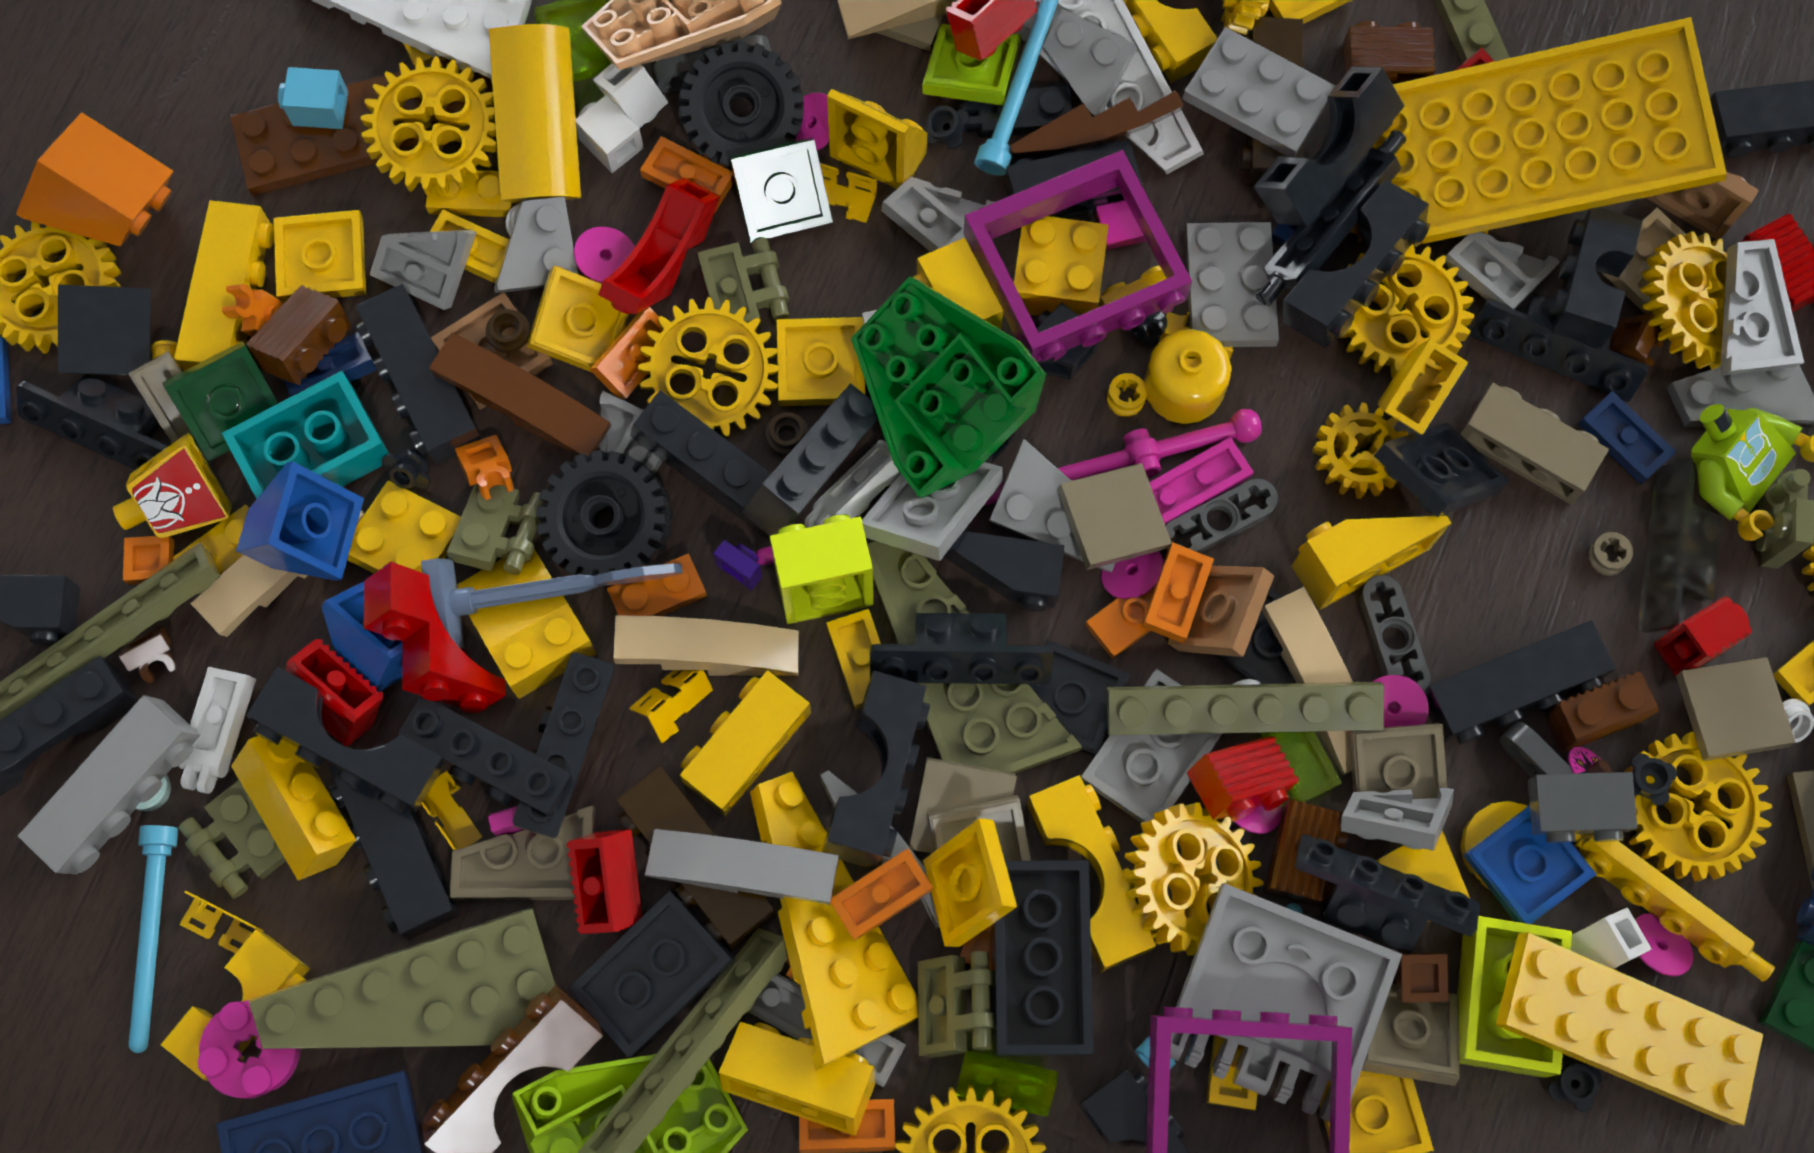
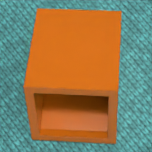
M81 112L37 160L16 215L25 220L121 247L131 233L138 237L143 232L152 217L149 214L152 208L159 212L172 193V190L166 186L174 171Z

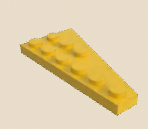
M793 772L760 783L750 791L762 843L822 852L827 833ZM838 859L831 898L854 883L840 859ZM789 897L780 898L782 909L778 911L793 979L801 986L806 1009L801 1013L805 1029H811L816 1051L811 1054L815 1071L918 1019V996L879 926L855 941L831 903L827 905Z

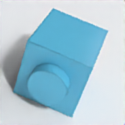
M288 67L286 81L281 83L278 89L279 107L284 109L292 126L343 129L349 91L340 72L337 70Z

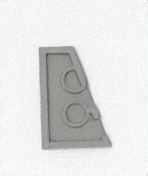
M1800 365L1794 368L1720 376L1721 367L1715 370H1709L1672 382L1667 387V391L1684 427H1704L1699 420V416L1704 409L1714 404H1721L1725 409L1737 410L1753 407L1776 414L1792 423L1814 426V394Z
M1023 439L991 513L989 522L1033 541L1065 545L1064 554L1083 562L1057 490L1060 484L1070 482L1071 480ZM1115 563L1097 568L1106 572H1112Z

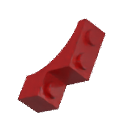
M681 178L668 184L659 206L638 244L621 266L603 280L598 295L610 301L611 306L616 310L635 315L670 296L687 250L705 240L721 196L686 178Z
M390 561L364 581V629L382 634L390 640L403 641V690L421 695L429 701H440L459 707L467 713H480L506 696L505 679L495 676L477 665L458 647L445 629L434 605L429 575Z

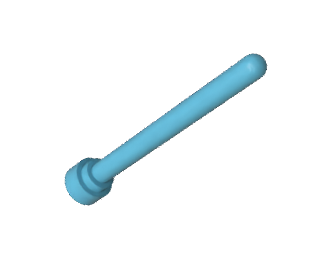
M1041 0L993 136L979 147L974 164L977 168L988 174L997 176L1006 174V167L1009 166L1011 160L1008 141L1059 0Z
M144 825L140 826L138 845L143 847L142 855L147 856L129 1034V1048L134 1053L145 1051L149 1042L166 857L171 856L172 848L177 847L178 828L171 826Z

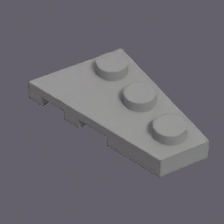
M1775 240L1738 242L1727 248L1720 376L1794 368L1803 364L1804 359Z

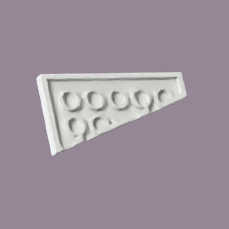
M311 0L327 8L336 7L350 14L351 19L363 25L366 22L381 28L383 34L433 57L442 56L449 60H456L459 69L465 70L470 67L473 73L477 72L490 78L491 83L489 28L525 24L532 0Z
M1034 0L1036 2L1035 7L1038 10L1041 0ZM1123 0L1058 1L1045 40L1062 9H1065L1136 44L1137 51L1104 111L1128 97L1132 99L1137 111H1140L1172 93ZM1036 13L1024 22L1023 28L1015 33L1020 34L1021 40L1025 43ZM1042 46L1039 56L1067 81ZM1182 111L1143 130L1125 135L1166 174L1204 155Z

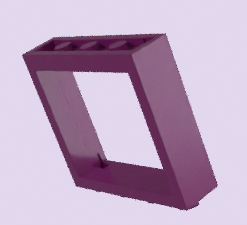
M1123 150L964 216L963 234L998 299L1015 338L1021 341L1037 363L1051 358L1053 361H1056L1066 354V350L1080 344L1083 347L1092 346L1103 340L1107 335L1106 333L1120 327L1123 330L1132 329L1144 322L1146 316L1160 310L1162 313L1172 312L1174 306L1186 301L1193 282ZM1118 187L1166 279L1039 333L992 239Z
M1164 1007V1016L1151 1015L1146 1153H1167L1171 1033L1332 1041L1329 1153H1349L1352 1027L1337 1025L1338 1016L1309 1014L1308 1023L1289 1022L1290 1013L1260 1012V1021L1241 1020V1011L1212 1009V1018L1193 1017V1008Z

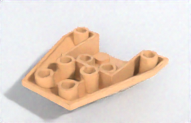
M610 0L581 27L584 33L617 69L622 70L740 40L775 19L782 2L781 0Z

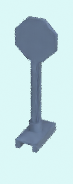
M436 558L421 561L422 573L429 575L431 594L437 613L445 629L460 649L465 648L461 616L476 614L480 608L584 593L598 586L635 583L683 574L682 565L673 563L629 568L595 576L578 574L474 590L473 587L457 589L454 560Z

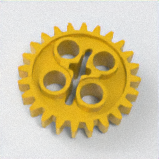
M437 56L432 60L431 67H425L421 58H416L415 69L411 71L403 62L399 63L401 71L399 77H395L386 71L384 74L389 85L387 87L378 84L372 86L379 97L378 100L365 99L364 101L368 110L373 113L361 116L364 126L371 128L361 133L365 143L372 144L367 149L370 158L379 159L376 166L381 173L391 170L389 177L393 184L396 185L405 177V186L410 192L416 188L418 183L422 184L426 195H430L433 184H439L444 194H448V182L454 181L461 189L465 188L462 176L468 174L478 180L479 175L475 168L477 164L485 167L491 166L485 152H497V142L491 139L496 137L494 107H492L494 105L493 92L485 93L487 86L483 78L473 82L474 74L470 67L459 74L456 60L453 59L446 69L442 68ZM411 98L422 99V103L418 108L414 110L403 109L407 100ZM453 101L465 103L463 109L457 113L445 111L446 107ZM396 121H404V122H405V123H401V124H399V125H397V126L394 125V123H395ZM432 121H438V123L433 125L432 131H426L425 128H430ZM466 126H470V129L467 131H461L459 129L464 128ZM408 138L419 140L418 145L410 151L399 150L400 144ZM457 141L462 143L461 148L453 154L441 152L444 145L448 142Z
M31 222V231L25 232L19 225H16V238L13 240L4 235L0 236V240L4 245L0 250V335L12 346L18 342L25 351L29 352L36 344L43 354H47L51 343L54 342L58 347V284L121 287L116 279H114L121 275V271L113 262L116 257L108 247L106 248L107 244L105 242L50 226L43 228L39 223ZM66 253L63 259L53 263L56 257ZM26 273L23 279L14 283L19 275ZM44 307L38 316L32 317L34 311Z
M1694 231L1684 236L1679 234L1654 249L1655 254L1646 259L1650 268L1643 271L1641 276L1649 284L1640 288V292L1649 296L1650 302L1642 305L1645 310L1653 311L1655 317L1648 322L1649 326H1660L1662 330L1657 339L1662 341L1668 338L1671 341L1669 349L1671 354L1682 350L1683 363L1686 364L1695 359L1698 369L1709 365L1711 370H1715L1721 367L1727 251H1723L1722 239L1719 238L1711 243L1708 233L1698 237Z
M1411 245L1405 253L1404 261L1399 270L1392 277L1386 275L1381 281L1385 286L1379 284V291L1373 301L1379 304L1381 310L1374 311L1361 305L1354 314L1351 327L1341 337H1350L1352 339L1346 349L1348 353L1357 349L1363 352L1359 364L1366 363L1370 358L1375 360V373H1379L1384 365L1390 366L1391 376L1394 378L1408 354L1430 338L1457 354L1463 346L1460 341H1465L1471 332L1465 326L1471 323L1474 314L1465 310L1470 307L1474 300L1473 297L1461 296L1468 286V282H1455L1453 280L1459 268L1454 267L1446 271L1442 267L1446 260L1445 255L1440 256L1435 261L1429 259L1431 248L1428 246L1419 255L1415 254V247ZM1361 253L1355 263L1361 260L1365 254ZM1397 277L1408 278L1414 287L1403 286L1399 283ZM1424 309L1435 310L1439 313L1441 320L1430 318L1426 315ZM1391 332L1402 333L1407 338L1408 343L1402 344L1393 339ZM1428 358V361L1435 364L1434 360Z
M707 297L705 308L699 310L695 301L690 299L688 313L684 314L675 305L672 307L674 317L672 322L662 316L658 318V323L663 330L661 333L648 330L647 337L654 343V347H641L640 353L650 358V362L639 364L638 371L650 374V378L641 382L640 387L645 390L653 389L655 392L649 397L647 404L661 390L711 429L719 428L722 435L728 438L730 424L734 423L743 432L746 429L743 417L747 415L751 419L758 421L760 414L755 405L769 407L771 401L763 394V391H776L778 387L775 382L767 379L768 375H774L780 371L779 366L768 364V359L777 355L778 350L776 348H764L763 344L769 340L771 333L764 332L757 335L755 330L759 325L760 319L755 318L746 323L743 320L746 312L744 306L734 315L729 313V300H725L720 310L714 309L712 298ZM697 332L701 334L706 341L705 348L697 353L685 350L681 339L686 333ZM733 343L742 345L747 351V360L739 365L728 362L723 354L724 348ZM679 356L700 365H705L707 359L715 360L716 369L744 374L747 380L740 382L720 373H713L711 379H706L702 377L703 370L701 368L673 363L671 358ZM686 373L693 379L695 387L688 394H677L671 389V378L675 374ZM719 385L732 387L736 393V402L727 407L718 405L712 397L713 389Z
M1694 732L1684 735L1682 741H1680L1676 734H1671L1664 739V744L1657 740L1648 745L1649 753L1645 751L1638 753L1670 763L1675 769L1677 766L1683 767L1688 771L1691 778L1689 786L1682 783L1676 777L1667 791L1670 798L1663 806L1671 814L1670 824L1664 823L1659 819L1656 811L1657 806L1653 805L1650 799L1639 795L1635 796L1637 829L1635 830L1637 834L1630 839L1629 843L1630 845H1635L1643 842L1647 846L1641 856L1643 860L1656 855L1659 857L1658 871H1664L1671 865H1674L1676 879L1687 876L1691 870L1694 882H1699L1706 879L1707 873H1709L1713 880L1725 876V869L1730 873L1742 869L1740 860L1748 862L1756 857L1750 847L1757 848L1766 843V840L1756 831L1765 830L1771 827L1772 824L1760 817V813L1771 809L1772 804L1759 801L1758 795L1768 790V786L1754 785L1752 779L1757 776L1760 770L1753 768L1745 771L1742 765L1747 758L1746 754L1735 758L1726 757L1703 761ZM1632 766L1625 769L1624 772H1632ZM1647 776L1646 781L1652 784L1654 783V778ZM1718 789L1724 790L1730 796L1731 809L1724 807L1720 803L1717 794ZM1690 799H1693L1694 801H1696L1695 806H1694V803H1693L1692 801H1690ZM1693 809H1695V810H1696L1697 812H1699V813H1698V814H1695V813L1693 812ZM1721 820L1727 821L1730 824V829ZM1699 827L1707 830L1711 835V848L1706 847L1699 840Z
M1182 803L1153 813L1154 819L1140 824L1144 833L1132 836L1130 839L1139 850L1126 853L1124 856L1129 862L1134 864V870L1124 872L1123 877L1134 881L1135 886L1125 892V896L1137 897L1139 904L1131 911L1132 915L1145 914L1147 917L1142 930L1145 932L1158 929L1155 943L1163 944L1170 942L1171 952L1186 951L1188 956H1194L1210 916L1206 903L1208 902L1212 910L1221 884L1225 883L1255 895L1253 894V888L1264 885V881L1253 877L1252 871L1260 867L1261 862L1249 861L1247 855L1255 846L1253 843L1241 844L1240 839L1245 831L1243 828L1229 830L1231 824L1229 816L1213 821L1206 808L1202 809L1200 803L1186 806ZM1177 842L1181 848V856L1177 850ZM1216 859L1219 862L1220 871L1217 869ZM1167 886L1171 890L1172 901L1168 897Z
M968 1085L965 1098L959 1099L953 1087H950L948 1089V1102L944 1104L934 1094L931 1095L930 1099L933 1110L928 1113L917 1106L914 1110L920 1121L919 1124L914 1125L904 1122L902 1125L903 1130L911 1137L910 1140H896L895 1148L902 1153H945L935 1148L933 1139L939 1131L951 1129L958 1133L960 1141L956 1149L946 1153H966V1125L969 1122H973L975 1124L974 1153H990L982 1148L981 1140L985 1133L994 1129L1001 1130L1007 1135L1005 1147L996 1153H1042L1046 1150L1044 1142H1030V1139L1039 1131L1036 1123L1022 1127L1021 1124L1027 1115V1111L1024 1108H1020L1011 1114L1009 1112L1012 1101L1011 1097L1006 1095L997 1105L993 1103L994 1094L992 1088L989 1087L982 1099H977L972 1085Z

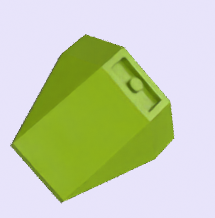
M656 1054L573 1067L570 1071L556 1070L514 1092L512 1098L529 1152L577 1153ZM710 1059L697 1072L692 1084L682 1091L665 1113L662 1122L652 1129L635 1153H728L747 1132L748 1129L729 1094L722 1091L720 1077Z

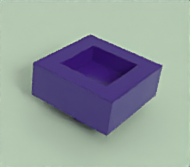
M723 540L713 553L716 566L752 591L762 578L760 564L757 563L759 561L758 556L740 543L734 547Z

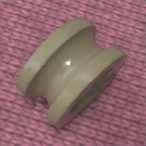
M1607 532L1600 535L1589 550L1591 566L1598 573L1607 576L1619 574L1631 562L1633 557L1631 542L1624 535L1617 532ZM1608 545L1614 547V554L1621 556V558L1617 557L1614 562H1610L1607 560V553L1603 551Z

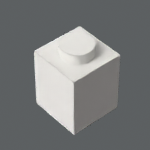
M611 63L593 79L604 96L607 95L638 128L653 120L658 112L669 103L642 65L618 70Z
M607 95L598 102L586 105L576 118L579 140L611 173L615 172L644 148L638 126Z
M1628 907L1573 934L1571 941V951L1612 969L1652 950Z

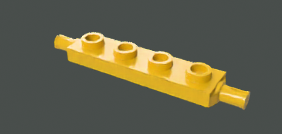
M1593 833L1575 834L1574 846L1594 870L1595 876L1603 877L1618 888L1626 900L1637 906H1642L1651 914L1657 916L1661 925L1666 930L1688 939L1691 944L1698 948L1699 953L1705 959L1719 964L1723 968L1730 965H1741L1760 979L1761 982L1766 981L1773 973L1775 966L1769 964L1752 951L1755 944L1754 941L1619 841L1595 842Z

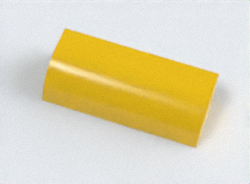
M522 24L489 28L501 200L520 204L522 201L564 196L565 200L580 199L581 188L569 28L550 24Z

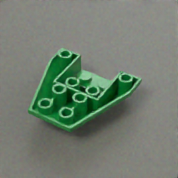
M909 276L851 337L893 463L918 497L923 498L975 472L1036 411L1046 372L1021 341L913 277Z

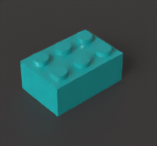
M343 371L222 433L256 499L287 462L293 461L343 487L383 466L381 463L382 458L389 453Z

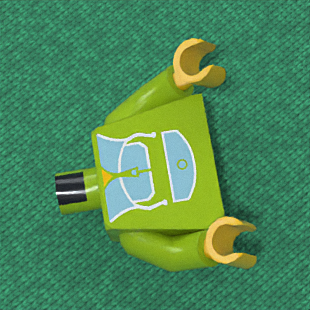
M1714 404L1701 412L1699 420L1706 429V432L1691 450V457L1698 471L1699 494L1702 499L1729 521L1735 519L1739 522L1737 530L1741 538L1747 541H1754L1763 536L1759 529L1766 531L1774 526V519L1771 514L1764 510H1756L1751 514L1749 512L1796 454L1792 448L1793 444L1799 446L1800 454L1806 461L1814 462V435L1809 437L1800 432L1802 427L1776 414L1753 407L1745 410L1725 409L1721 404Z

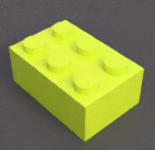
M846 514L836 515L825 519L822 525L805 528L803 524L789 525L781 528L778 534L770 536L776 577L787 625L873 606V566L861 516L850 518Z
M1479 916L1478 927L1474 936L1469 937L1463 934L1457 992L1459 1064L1543 1078L1560 1075L1563 1053L1495 1024L1518 934L1531 933L1571 951L1572 931Z

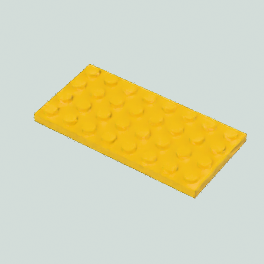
M1691 17L1394 84L1393 86L1405 106L1393 120L1391 127L1372 146V148L1380 146L1392 130H1399L1407 139L1406 143L1395 154L1402 169L1391 183L1429 204L1427 223L1430 224V228L1420 244L1726 181L1727 175Z

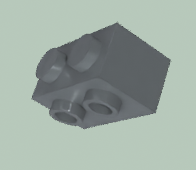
M1633 772L1535 775L1528 779L1532 835H1546V843L1575 842V834L1592 833L1595 842L1622 841L1623 833L1637 829Z

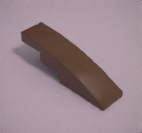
M1176 90L1140 111H1137L1132 99L1128 97L1092 118L1085 103L1011 144L1010 147L1016 156L1057 153L1065 149L1093 146L1103 141L1114 140L1143 130L1184 110V104Z
M453 332L429 367L434 376L470 393L475 401L511 418L516 426L575 455L582 453L589 455L592 454V451H596L612 426L609 421L563 392Z

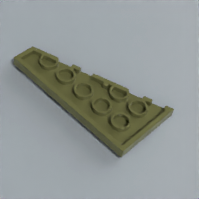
M878 541L867 544L873 566V581L897 644L915 645L916 613H969L964 603L945 585L925 556ZM918 683L927 686L923 702L930 704L926 723L940 760L1017 774L1082 749L1081 744L1076 738L1070 735L1058 721L1052 709L1046 702L1043 703L1028 684Z
M527 908L250 999L249 1005L263 1049L492 1045L496 1038L507 1028L513 1030L526 1017L524 1013L530 1002L542 992L547 994L555 986L533 909Z

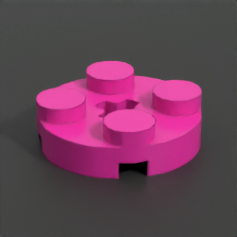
M249 1000L231 1002L215 1014L204 1029L199 1044L198 1068L207 1077L210 1084L221 1093L236 1098L252 1099L278 1089L289 1080L298 1064L301 1048L263 1049ZM252 1035H255L257 1037L256 1046L262 1049L261 1054L258 1058L249 1057L247 1062L244 1063L240 1059L242 1052L238 1050L241 1041H248Z

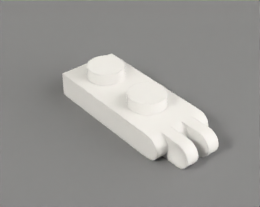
M880 439L814 503L813 511L805 519L806 528L822 525L825 519L836 515L846 514L850 518L860 515L868 508L870 501L897 479L901 473L893 463L887 442Z
M208 667L190 726L201 736L192 745L193 752L189 758L179 765L180 769H184L181 777L182 788L189 790L197 788L198 792L209 794L215 787L217 777L223 778L227 774L254 689L255 678L246 674Z

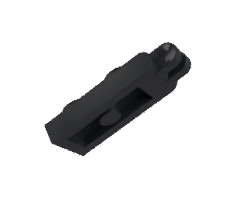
M1070 86L1027 89L1010 136L1030 134L1071 111L1073 108ZM975 101L961 103L959 110H965L970 116V122L964 126L963 131H979V136L982 138L992 137L1003 105Z

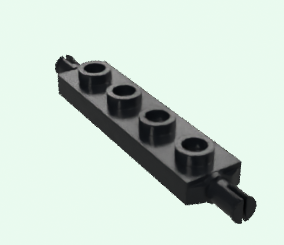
M1392 130L1380 146L1371 148L1367 157L1359 162L1347 177L1342 188L1335 192L1323 207L1318 218L1311 222L1308 227L1298 226L1267 263L1263 270L1268 281L1256 293V298L1261 304L1268 307L1271 306L1283 289L1294 288L1309 269L1318 271L1359 221L1360 209L1385 179L1391 182L1402 168L1395 154L1407 141L1402 132Z

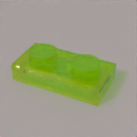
M1314 731L1259 732L1262 738L1276 737V744L1280 745V751L1284 752L1285 759L1289 760V767L1294 768V775L1299 776L1298 783L1291 789L1296 801L1306 803L1338 787L1342 783Z
M967 1050L964 1054L956 1094L965 1098L968 1085H972L976 1098L982 1099L989 1087L993 1090V1103L998 1105L1008 1095L1012 1099L1011 1109L1018 1110L1024 1108L1028 1113L1048 1117L1056 1089L1058 1071Z

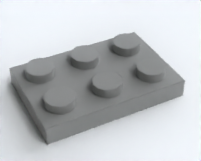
M1225 27L1185 89L1182 100L1288 157H1295L1327 105L1328 95L1336 86Z
M1271 222L1187 223L1184 230L1186 267L1193 281L1188 294L1190 329L1207 332L1218 339L1223 347H1276L1279 341L1276 299L1268 307L1261 304L1256 298V293L1268 281L1263 268L1273 257Z
M984 462L975 472L923 498L918 497L903 475L900 474L862 519L866 538L940 561L1002 483V467Z
M1156 669L1144 686L1182 685ZM1222 733L1110 735L1081 776L1082 782L1085 785L1091 784L1095 792L1140 823L1154 819L1153 813L1168 809V807L1175 804L1190 782L1186 772L1204 754L1211 751Z

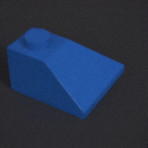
M293 461L287 462L248 509L236 551L272 569L335 581L342 580L364 498Z
M364 582L325 600L322 610L336 656L343 657V662H348L349 668H356V674H363V680H369L370 686H376V692H381L402 680L403 641L390 640L382 634L364 629Z

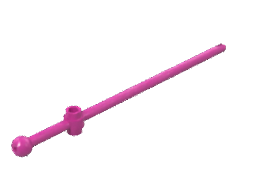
M1241 409L1233 414L1229 422L1159 441L1150 438L1147 429H1136L1123 437L1126 446L1124 450L1059 467L1058 469L1073 481L1142 463L1147 478H1151L1161 472L1159 460L1162 457L1218 443L1229 437L1235 438L1241 443H1251L1261 435L1262 425L1255 411ZM1004 483L998 486L984 506L997 502ZM771 546L761 548L756 552L759 558L758 564L769 565L774 563Z

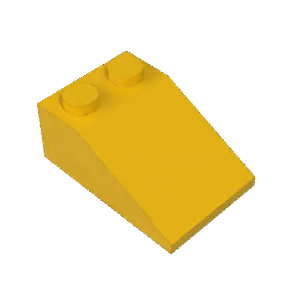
M831 89L827 95L830 157L898 189L910 177H913L926 155L928 133L923 131L912 120H900L886 113L880 105L874 102H863L853 96Z
M1447 516L1346 519L1333 527L1329 522H1326L1314 528L1306 535L1308 540L1298 548L1300 553L1291 567L1318 610H1321L1363 587L1372 577L1385 575L1430 550L1451 525V521Z
M534 549L530 561L524 563L519 575L506 572L503 568L506 559L502 558L495 562L492 571L481 570L457 584V589L473 587L474 590H482L552 579ZM564 596L480 608L476 614H469L490 654L518 699L565 673L572 653L576 652L589 657L597 654Z

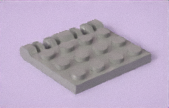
M1223 883L1218 891L1176 1007L1193 1008V1017L1212 1018V1009L1241 1011V1020L1260 1021V1012L1290 1013L1289 1022L1308 1023L1309 1014L1338 1016L1337 1025L1352 1027V1098L1402 954ZM1171 1033V1059L1179 1060L1189 1034ZM1193 1035L1184 1062L1186 1065L1195 1068L1202 1060L1209 1035ZM1217 1035L1225 1038L1214 1060L1213 1076L1221 1079L1225 1078L1237 1046L1240 1044L1245 1046L1238 1060L1233 1075V1084L1265 1096L1270 1089L1278 1064L1282 1061L1286 1065L1276 1085L1274 1100L1283 1104L1288 1101V1098L1293 1093L1299 1070L1302 1069L1314 1074L1302 1099V1111L1314 1115L1328 1080L1331 1081L1332 1041ZM1331 1084L1326 1091L1319 1114L1320 1119L1330 1122Z

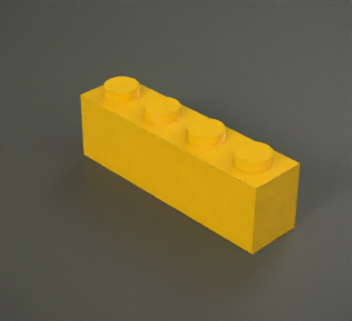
M209 200L174 360L183 371L242 341L244 344L247 343L248 335L241 331L243 319L227 318L222 313V307L236 305L235 297L226 291V286L245 284L251 290H258V287H263L265 283L266 266L264 257L266 248H271L273 245L274 226L270 223L260 206Z

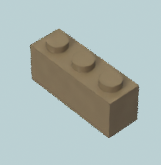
M1492 383L1483 395L1460 433L1479 452L1571 505L1585 492L1609 450L1599 444L1598 439L1592 434L1573 429L1561 422L1554 412L1543 408L1538 409L1524 401L1521 395L1514 389L1505 386L1500 387L1495 383Z

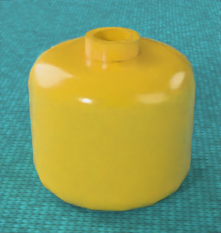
M1185 329L1174 331L1162 338L1151 352L1144 382L1147 390V401L1157 414L1171 422L1189 424L1200 422L1209 417L1223 401L1229 385L1232 368L1228 352L1218 339L1204 331Z

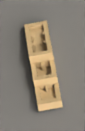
M362 510L360 511L357 525L365 514ZM243 555L220 575V578L215 580L206 591L201 593L191 605L219 635L228 637L259 605L267 607L297 576L305 579L308 575L272 569Z
M1305 587L1264 606L1262 612L1283 648L1281 656L1296 683L1353 682ZM1318 731L1342 775L1351 772L1349 731Z
M615 615L613 659L615 664H661L662 670H708L709 676H763L767 670L775 676H798L799 631L712 619Z

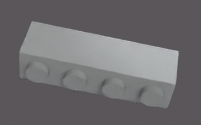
M143 695L22 830L18 837L55 873L77 875L86 871L97 861L100 856L99 849L107 840L120 834L131 821L130 815L137 805L155 796L162 787L161 780L172 767L181 765L189 758L193 752L192 745L201 735L164 700Z

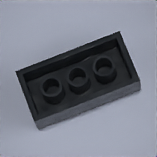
M1005 861L1017 907L990 925L991 970L994 971V987L991 988L992 1013L995 1014L996 1028L992 1031L993 1057L1093 1055L1089 861Z

